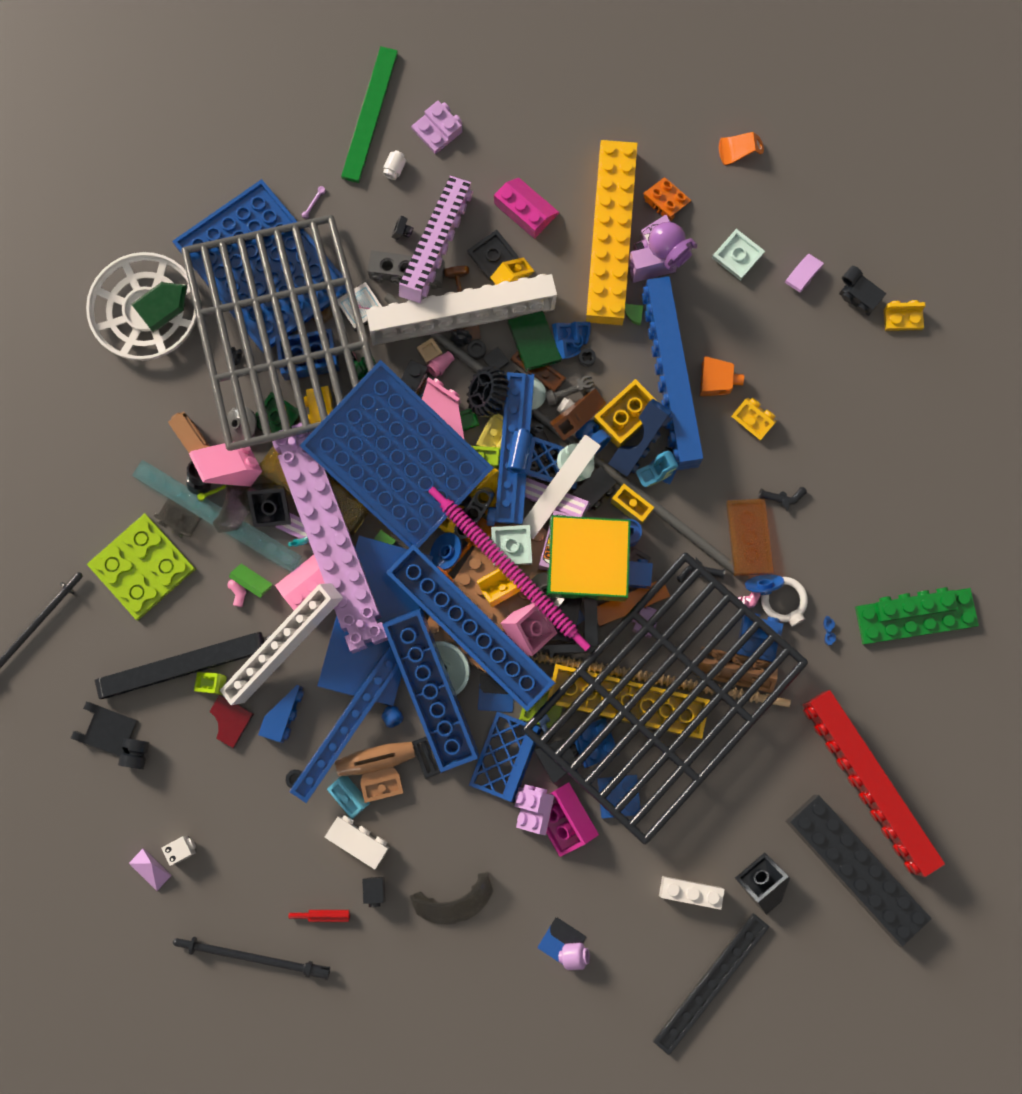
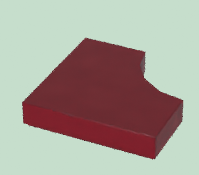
M221 695L218 696L209 711L218 722L216 739L235 748L254 713L238 704L230 705L226 698Z

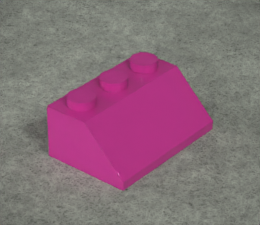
M519 177L506 182L494 194V205L534 239L559 214V211Z
M569 782L549 793L554 795L546 834L560 857L585 845L599 835Z

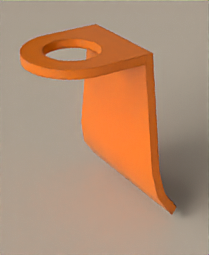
M754 132L721 138L719 141V154L724 165L732 164L754 151L759 154L764 152L763 142Z

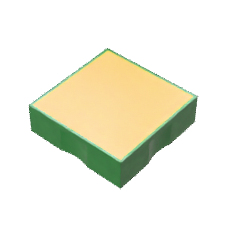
M552 515L549 530L550 561L547 578V596L551 598L576 599L586 597L596 600L626 601L629 585L630 520Z

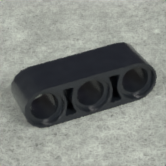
M489 487L481 488L475 493L465 509V515H468L476 525H478L494 500V491ZM482 492L489 496L488 501L481 499L480 494ZM471 508H474L478 511V517H474L471 515ZM455 525V535L461 539L467 538L463 531L459 529L460 527Z

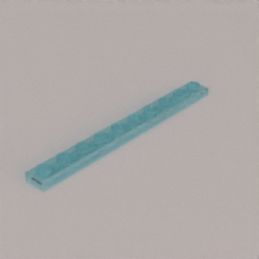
M144 460L140 462L132 474L134 478L289 572L295 569L302 558L301 555L205 498L204 501H199L197 494L191 493L185 485Z

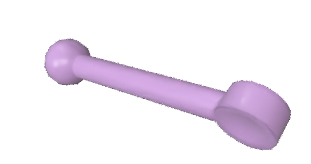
M323 186L318 188L317 195L308 209L302 213L304 219L309 217V212L321 194L326 192Z

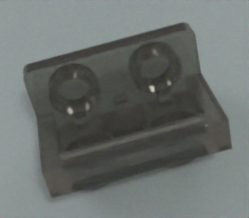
M169 498L159 514H154V517L158 519L156 523L165 528L168 526L174 529L173 533L181 538L184 535L190 538L202 519Z

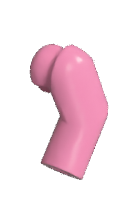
M230 580L227 586L235 594L233 605L243 607L246 589L234 580Z
M751 592L750 596H741L738 599L747 607L752 608L756 606L761 594Z

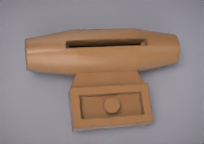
M412 742L390 743L354 752L336 760L335 766L338 776L362 775L360 784L364 802L367 803L404 793L400 775L394 766L415 758Z

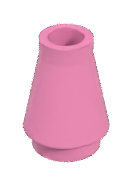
M447 351L430 360L427 365L430 374L434 377L441 376L455 358L452 353Z

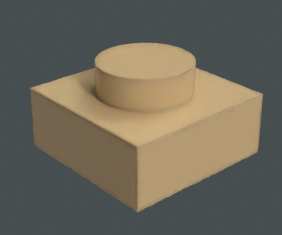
M433 338L417 347L426 364H429L430 360L443 354Z

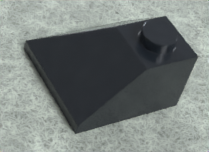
M274 483L253 484L247 490L254 527L291 524L285 487Z
M765 852L735 877L737 882L766 915L782 902L790 880L789 876Z

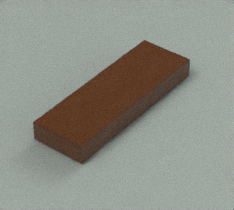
M518 350L511 358V361L529 375L535 374L534 377L542 382L547 389L553 390V392H557L566 381V377L550 365L526 371Z

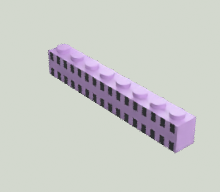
M453 176L449 177L401 279L399 297L421 303L423 297H427L430 288L429 283L434 282L435 270L440 268L442 263L441 257L447 253L448 242L453 240L455 227H459L460 215H464L467 207L466 202H470L472 198L471 182Z

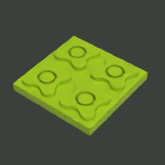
M145 513L87 563L88 567L137 621L196 570Z

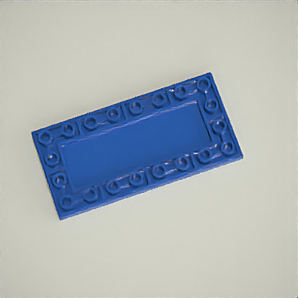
M358 536L355 549L382 617L377 619L378 623H385L419 609L420 606L386 573L408 549ZM426 555L432 561L433 556ZM336 615L317 686L355 696L390 643L387 640L374 645L371 641L366 643L368 648L356 653L350 652L344 637L349 635V633L342 630ZM398 668L376 702L390 706L394 705L402 675L400 668Z

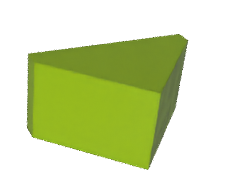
M197 672L194 691L223 695L220 690L226 684L227 676L217 673Z

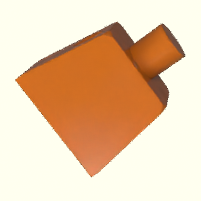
M704 357L701 370L700 396L728 395L731 393L733 385L743 386L744 374H734L733 363Z

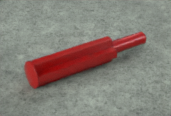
M309 910L308 913H289L288 918L308 919V922H349L350 910Z

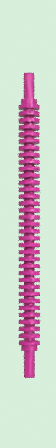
M435 487L428 491L441 504L442 512L446 513L445 515L450 520H453L452 522L457 527H460L459 529L472 542L474 541L475 545H478L477 547L481 549L485 556H488L489 560L492 559L491 562L493 564L496 563L495 566L499 567L498 569L503 574H506L507 578L510 577L509 580L511 582L514 581L513 584L517 585L516 587L522 593L524 592L525 596L529 595L527 598L529 600L532 599L531 602L535 603V607L540 605L538 610H543L542 614H546V618L551 616L549 621L555 620L553 625H557V629L562 627L561 633L566 631L564 633L565 637L573 638L584 651L591 647L578 633L576 625H572L573 621L567 622L569 617L564 618L566 614H561V609L556 611L558 606H554V602L550 603V598L546 600L548 596L546 594L543 595L544 592L540 591L539 587L536 588L537 585L535 583L532 584L533 581L529 580V577L524 572L522 573V570L518 569L519 567L506 554L504 555L503 550L500 551L501 548L497 547V544L490 540V537L485 532L483 533V530L479 529L480 527L475 522H472L473 520L468 515H465L466 513L460 507L458 508V505L453 500L446 499Z

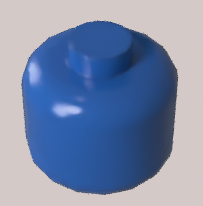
M396 706L386 707L381 716L388 728L396 727L403 721V715Z

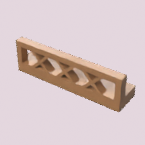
M713 649L709 655L715 659L705 658L698 667L705 674H708L727 652ZM736 654L731 659L734 663H727L713 680L727 683L749 657ZM758 659L736 685L749 688L764 672L762 668H767L772 662ZM778 668L758 690L769 693L773 692L777 682Z

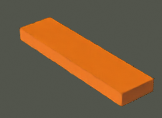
M666 585L647 603V607L670 597ZM639 588L628 593L626 601H609L597 606V623L599 627L626 616L650 589Z

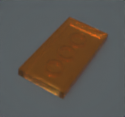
M765 499L727 500L726 507L734 576L773 574Z

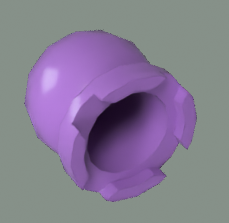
M662 222L655 226L648 240L649 248L653 255L665 260L664 266L670 272L673 271L672 267L675 265L678 268L692 256L690 252L692 248H697V243L692 238L686 240V234L682 227L672 222Z

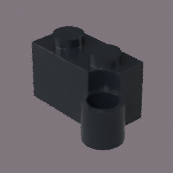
M851 266L842 276V281L846 285L839 294L844 301L853 304L862 314L869 316L887 294L864 277L862 271L856 266Z

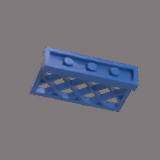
M497 711L469 786L504 800L515 802L518 788L522 784L536 747V743L526 734L518 738L514 728L520 725L525 726L527 722ZM500 717L507 719L510 725L509 728L502 731L499 730L497 724ZM535 726L532 730L540 736L542 728ZM512 730L515 740L505 744L501 734ZM499 736L503 746L493 750L490 742L492 738ZM517 742L520 750L518 754L511 757L507 746ZM504 748L508 758L498 762L495 752ZM492 754L496 764L486 768L483 762L484 758ZM510 761L513 767L512 771L504 775L500 765ZM498 767L501 777L491 781L487 771ZM485 772L489 783L482 786L475 784L477 776ZM502 779L506 786L503 794L496 792L493 786L494 783Z

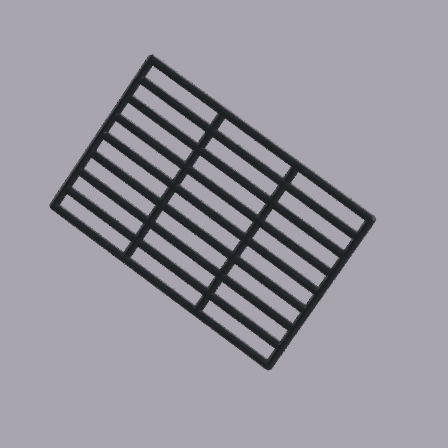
M685 552L525 724L522 730L641 843L646 845L808 665V660L693 557ZM685 562L688 563L694 571L647 621L639 612ZM701 575L709 584L668 629L661 634L654 625ZM714 589H717L724 597L678 647L673 645L668 639ZM731 602L739 610L691 661L683 652L722 609ZM746 615L753 624L708 674H705L698 667L699 664L738 621ZM634 619L642 628L594 679L586 670ZM760 628L768 637L721 688L713 679ZM649 632L657 641L615 687L608 692L601 683ZM775 641L783 650L736 702L727 693ZM664 646L672 654L625 705H622L615 697L655 653ZM789 655L793 657L798 664L752 715L743 708L747 701ZM678 659L686 668L642 717L638 719L630 711ZM693 672L701 681L653 733L645 724ZM580 677L589 684L587 688L544 735L540 737L532 729ZM708 686L716 695L668 747L660 738ZM596 690L604 699L555 751L547 742ZM721 700L726 702L731 707L729 711L683 761L675 751ZM611 704L618 713L570 765L562 758V755L604 709ZM738 713L746 722L707 766L697 774L690 765ZM625 717L633 725L632 728L593 771L584 778L576 770ZM640 731L648 740L605 788L599 792L591 784ZM655 745L663 754L619 803L614 806L606 799L607 796ZM668 759L673 761L678 766L677 769L631 820L625 817L621 811ZM685 772L693 781L649 831L644 834L636 825Z

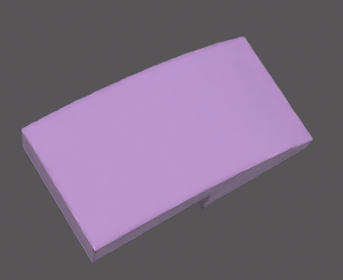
M808 254L789 275L785 283L801 292L822 269L824 263Z

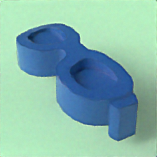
M826 616L823 621L824 629L826 630L824 640L827 646H831L836 641V635L831 632L835 627V622L830 616Z

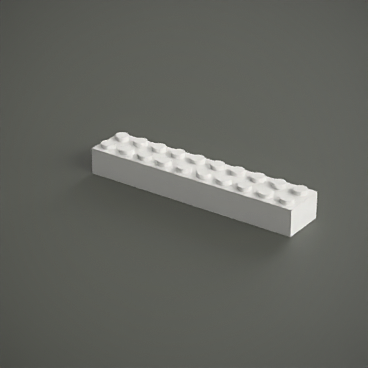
M540 274L534 278L528 279L524 277L518 281H504L498 285H484L478 289L467 288L457 293L447 292L441 296L431 295L422 299L421 303L408 300L400 304L391 303L385 307L374 306L366 310L372 345L516 318L539 311H552L555 309L557 292L552 274Z

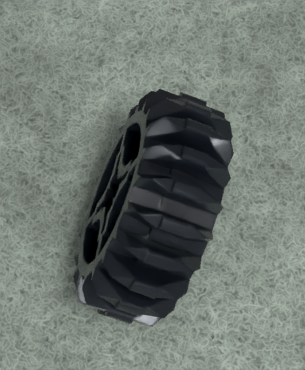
M483 366L482 369H478L477 374L473 375V380H470L471 384L467 387L469 392L466 394L468 396L466 402L469 403L468 408L474 414L481 417H493L494 414H498L499 410H502V405L506 404L507 391L510 390L507 387L509 381L507 380V375L501 369L493 366Z

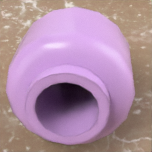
M567 943L563 946L562 951H559V962L563 963L566 970H583L586 964H589V949L585 948L583 943Z

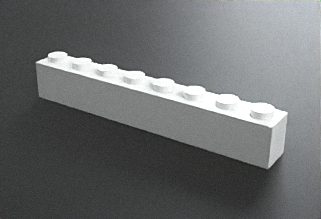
M332 583L319 584L221 688L220 692L230 705L245 703L338 605L343 597Z

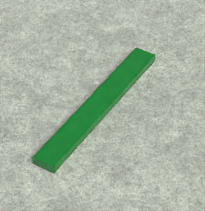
M380 46L341 178L344 180L360 183L398 56V50Z

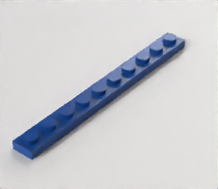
M390 645L289 792L303 802H308L398 670L399 666Z

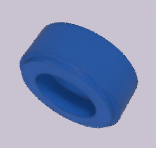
M496 507L488 508V526L495 525Z

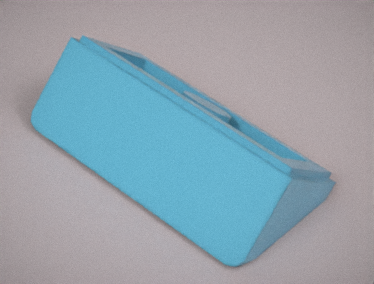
M348 776L339 777L327 789L351 819L356 817L370 804V802H364L362 792Z

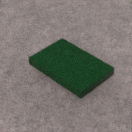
M543 311L508 320V326L526 371L561 362V355Z

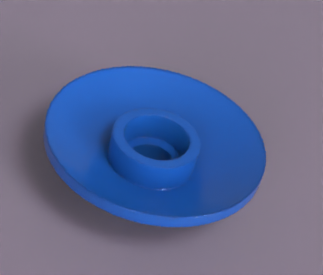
M453 533L440 535L434 541L431 548L430 556H433L432 562L443 570L453 567L459 560L462 552L460 538Z
M772 574L759 575L747 580L745 587L749 591L760 593L761 595H769L772 591L784 585V578Z

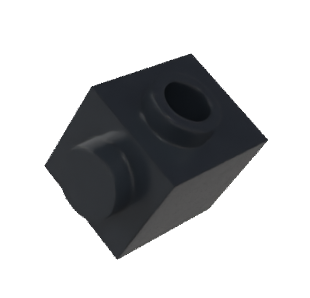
M385 877L363 878V904H368L369 907H380L381 903L385 902Z

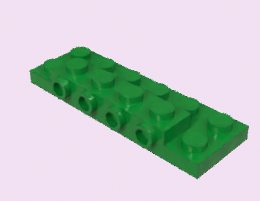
M948 587L936 589L937 593L930 594L929 590L917 592L918 596L910 597V593L898 595L899 599L891 600V596L879 598L880 602L856 606L855 610L862 645L979 626L971 588L949 591Z

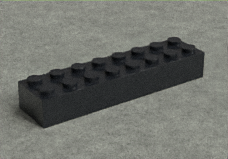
M813 795L786 820V823L896 944L903 947L932 919L820 795Z

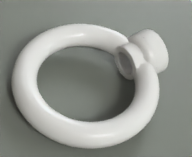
M783 577L784 585L792 586L799 593L800 604L798 608L787 615L779 614L771 608L769 595H761V604L769 617L780 619L779 622H789L793 627L805 620L803 613L807 608L808 596L801 583L795 579Z

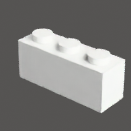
M344 815L343 818L338 816L325 838L373 869H377L390 848L386 846L388 842L379 836L375 839L369 835L371 831L363 826L358 828L353 825L354 820Z
M662 876L659 896L664 899L721 910L724 889Z

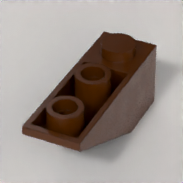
M595 388L549 423L563 440H566L607 403Z

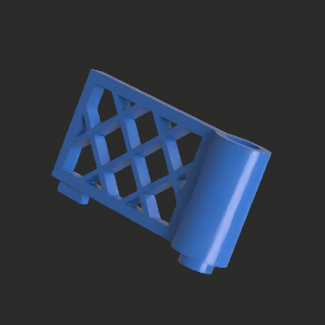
M520 428L518 431L513 432L507 470L512 473L526 474L551 483L554 478L549 476L546 469L552 466L557 474L559 468L556 464L557 460L554 461L549 451L554 449L559 454L565 447L533 437L529 430ZM535 443L539 444L544 451L540 455H537L534 450ZM544 454L551 463L544 467L539 458ZM533 461H536L541 469L540 471L534 472L530 470ZM574 482L570 489L575 490L577 482Z

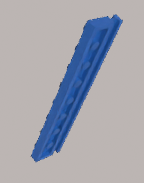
M507 372V380L509 381L507 387L510 390L507 391L508 397H506V404H504L495 523L523 525L527 475L512 473L507 470L513 432L522 428L529 430L530 433L535 374L526 375L524 373Z

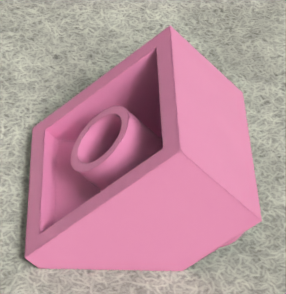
M535 603L512 612L501 622L506 634L528 656H533L557 634L552 622L549 621L550 618H546V614H542L543 610H538L540 605L535 607Z

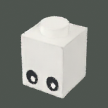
M182 836L161 848L170 866L176 865L196 854L194 850L196 845L193 839L188 836Z

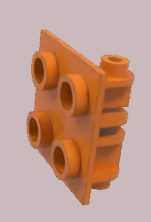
M665 177L643 193L645 202L653 207L654 210L658 208L657 213L661 212L660 215H667L669 221L674 219V214L691 202V199Z

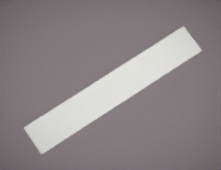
M584 435L523 520V525H530L531 539L535 538L600 448V445L587 435Z

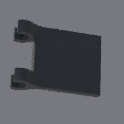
M86 701L83 709L93 712V718L86 734L73 731L71 739L120 756V754L124 753L121 749L123 739H130L137 720Z

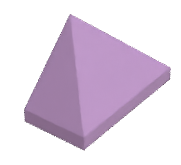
M144 848L129 863L156 891L172 876Z

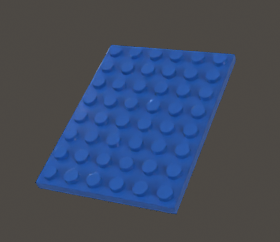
M261 179L172 242L182 254L181 249L185 246L297 222V220ZM299 229L313 283L325 282L315 243L304 229ZM293 232L281 233L295 288L306 286ZM274 235L263 237L276 291L288 290ZM256 239L245 241L258 296L267 295L269 290ZM238 243L227 245L239 300L249 299L251 297ZM220 248L208 249L220 302L222 304L231 303L232 299ZM201 251L190 253L193 269L209 287ZM326 256L332 280L343 278L339 270ZM345 285L334 287L337 299L347 293ZM327 289L316 291L320 310L323 311L331 305ZM308 293L297 296L304 324L314 317ZM289 297L279 300L287 335L298 329ZM272 302L260 304L272 348L276 345L275 338H280ZM253 306L244 307L242 312L248 336L260 351L264 353ZM234 310L229 311V313L236 320Z
M382 360L363 377L299 445L409 548L413 544L419 548L447 518L446 513L442 512L441 504L428 492L432 487H435L446 499L453 500L455 504L459 505L493 469L473 447Z

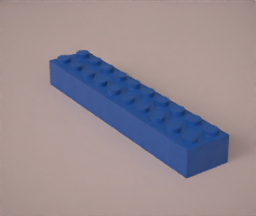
M670 276L648 279L646 286L643 287L641 296L643 305L646 304L647 309L645 311V320L650 324L648 336L649 340L653 341L651 353L652 357H656L654 369L655 374L659 375L658 391L663 395L661 404L672 411L669 416L672 419L665 427L669 429L670 435L667 436L668 446L672 447L673 456L678 463L676 471L697 468L703 460V453Z
M414 544L386 572L527 712L556 684Z

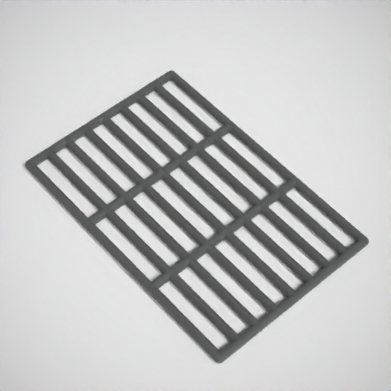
M333 215L185 246L181 249L225 447L228 451L312 432L328 416L314 360L325 358L337 405L344 398L333 356L344 353L353 388L359 383L351 352L363 350L368 372L375 366ZM329 224L343 278L334 280L331 278L317 225ZM311 228L325 282L313 283L299 229ZM293 232L306 286L295 288L281 233ZM272 235L275 237L288 290L276 291L263 237ZM256 239L269 290L267 295L258 296L245 241ZM238 243L251 297L249 299L239 300L227 250V245ZM217 247L220 248L232 299L231 303L222 305L208 249ZM201 251L213 302V307L202 309L190 253ZM342 285L346 287L360 342L352 344L348 342L334 287ZM327 289L342 346L330 348L316 291ZM307 293L309 294L323 350L313 353L311 352L297 297ZM289 297L304 355L295 357L292 355L279 303L280 299ZM272 302L285 359L278 361L273 359L260 306L262 303ZM253 306L266 359L265 364L256 366L242 308ZM231 310L235 312L247 362V368L236 370L223 315V312ZM213 314L216 315L229 371L217 374L204 318V316ZM304 362L307 363L321 422L313 424L309 423L295 364ZM288 367L302 426L292 429L290 428L276 369ZM269 371L283 431L271 433L257 375L260 372ZM250 375L264 434L253 438L238 380L239 377ZM231 380L244 440L232 441L219 384L221 381Z

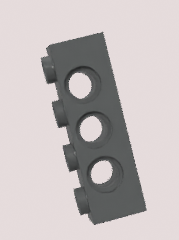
M371 250L368 265L369 278L374 281L388 280L391 283L400 284L404 275L402 271L408 267L412 256ZM442 260L440 268L435 270L436 276L434 282L429 283L430 289L442 288L443 271L445 269L444 260ZM386 266L393 267L390 271L384 270Z

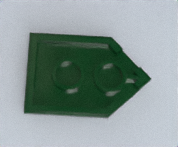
M161 282L131 305L154 333L184 311L188 285Z

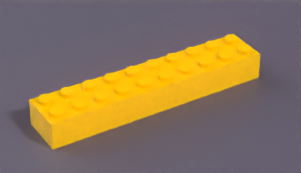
M601 140L586 322L623 325L637 143L608 140Z

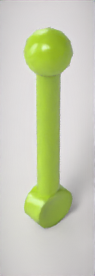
M225 484L205 494L199 493L197 498L199 501H204L205 497L227 487L231 488L234 485Z

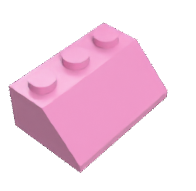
M312 555L275 586L287 603L295 610L319 584L325 583L316 558Z

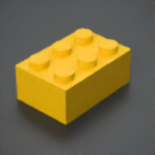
M635 379L594 416V421L600 426V430L603 429L611 436V442L619 448L643 428L639 416L648 402L655 398Z

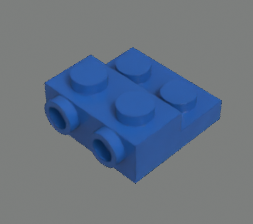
M746 615L742 618L739 638L753 624ZM768 617L767 620L762 619L781 636L783 623H779L780 619ZM759 628L736 654L750 657L768 635ZM774 641L759 659L772 662L776 657L778 644Z

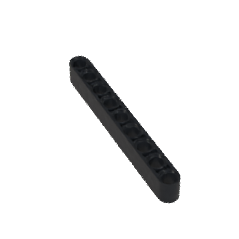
M262 632L252 633L95 679L98 698L100 700L251 657L264 643Z

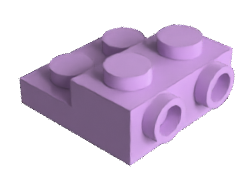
M436 101L425 110V115L411 126L416 135L435 155L463 132L461 119L457 115L453 116L450 113L451 110L445 102L441 104L439 101Z
M524 784L523 788H518L514 807L520 808L516 828L546 835L554 795L547 794V789Z

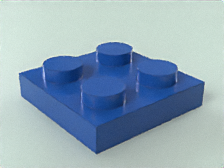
M605 718L593 722L575 741L579 755L607 725ZM611 733L583 762L584 768L600 763L616 744Z
M637 775L625 776L606 799L616 806L637 783ZM614 777L597 778L598 791L601 792ZM639 793L621 811L624 816H633L641 809ZM600 804L601 818L614 817Z

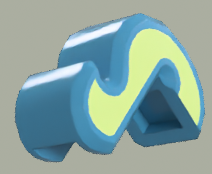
M665 451L659 454L652 464L638 469L636 474L643 487H650L670 477L674 470L678 468V463L671 451Z

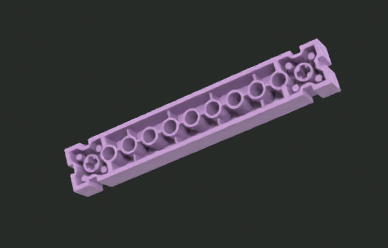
M302 423L296 424L292 428L300 427ZM311 432L272 441L278 454H281L278 455V459L324 583H332L343 597L334 610L342 630L349 633V635L344 637L350 652L356 653L368 648L366 643L371 641L374 645L387 641L388 638L383 628V623H378L377 619L382 617L328 474L319 463L299 446Z

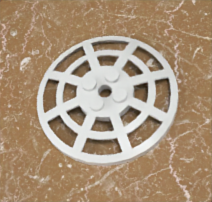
M133 253L111 262L95 278L87 297V319L94 336L106 349L122 358L145 361L169 354L188 338L197 321L195 309L192 321L183 319L182 312L169 321L173 323V326L161 336L159 330L154 333L150 330L131 305L159 283H173L164 276L167 265L174 268L186 279L188 283L186 295L190 293L186 270L176 261L156 253ZM144 260L160 262L157 273L138 272L135 274L130 263ZM123 267L127 277L121 280L111 292L102 289L101 286L114 271ZM153 278L154 282L152 287H140L137 280ZM130 283L133 290L125 298L118 296L117 294L120 290ZM97 295L108 299L106 305L108 321L96 324L94 313ZM114 302L122 305L123 316L113 319L112 312ZM127 322L133 330L130 336L127 337L120 332L117 326ZM179 325L187 327V331L180 340L166 349L163 341L168 339L177 330ZM111 328L117 337L126 342L121 351L111 346L103 338L100 331ZM141 331H151L154 338L148 341L137 340ZM156 344L159 352L147 356L128 354L133 345L152 346Z

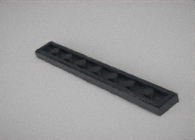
M751 914L654 1038L653 1042L668 1055L680 1043L770 927L756 914Z

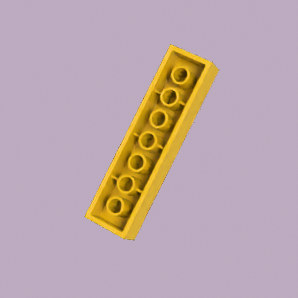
M555 664L552 679L556 684L549 690L548 699L571 676L576 668ZM588 672L594 679L598 676L597 673ZM607 676L601 685L610 692L621 679ZM580 677L554 706L568 708L589 684ZM630 681L615 698L622 705H625L643 684ZM652 686L630 712L640 719L666 689ZM595 690L576 711L590 714L604 698ZM674 692L645 726L657 730L688 695ZM697 697L666 732L680 735L710 700ZM609 704L599 716L613 719L618 711ZM625 717L622 719V722L630 723ZM706 718L689 736L690 738L702 739Z

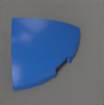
M590 322L552 324L555 343L562 359L574 357L581 352L579 349L583 344H587L589 340Z

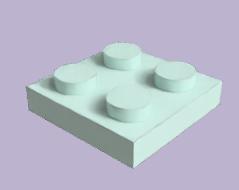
M735 229L714 253L712 258L741 281L765 251L738 229Z
M530 525L491 527L492 540L497 544V547L501 548L500 551L503 550L504 555L506 554L515 565L532 564Z

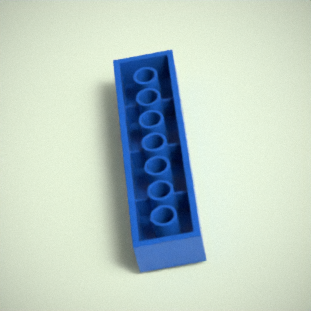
M423 609L414 610L383 623L386 636L440 772L478 759L479 751Z

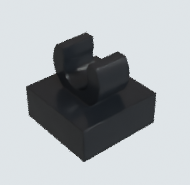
M404 216L398 218L391 236L392 238L398 240L402 235L408 238L412 235L414 228L406 225L408 218Z

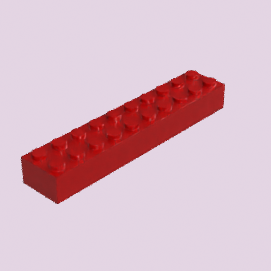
M830 690L821 692L804 703L802 706L804 707L803 712L809 720L812 719L816 725L814 726L815 731L820 737H824L826 741L825 746L830 753H834L837 757L836 763L840 769H845L848 774L847 779L849 783L860 792L858 794L860 800L865 805L868 804L871 809L870 815L876 822L879 821L883 827L881 828L883 835L887 839L890 838L894 844L892 846L893 850L904 859L906 870L910 874L913 873V875L926 877L945 864L832 692Z

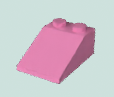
M224 443L194 450L189 453L203 483L251 487L262 472L250 447L228 451Z

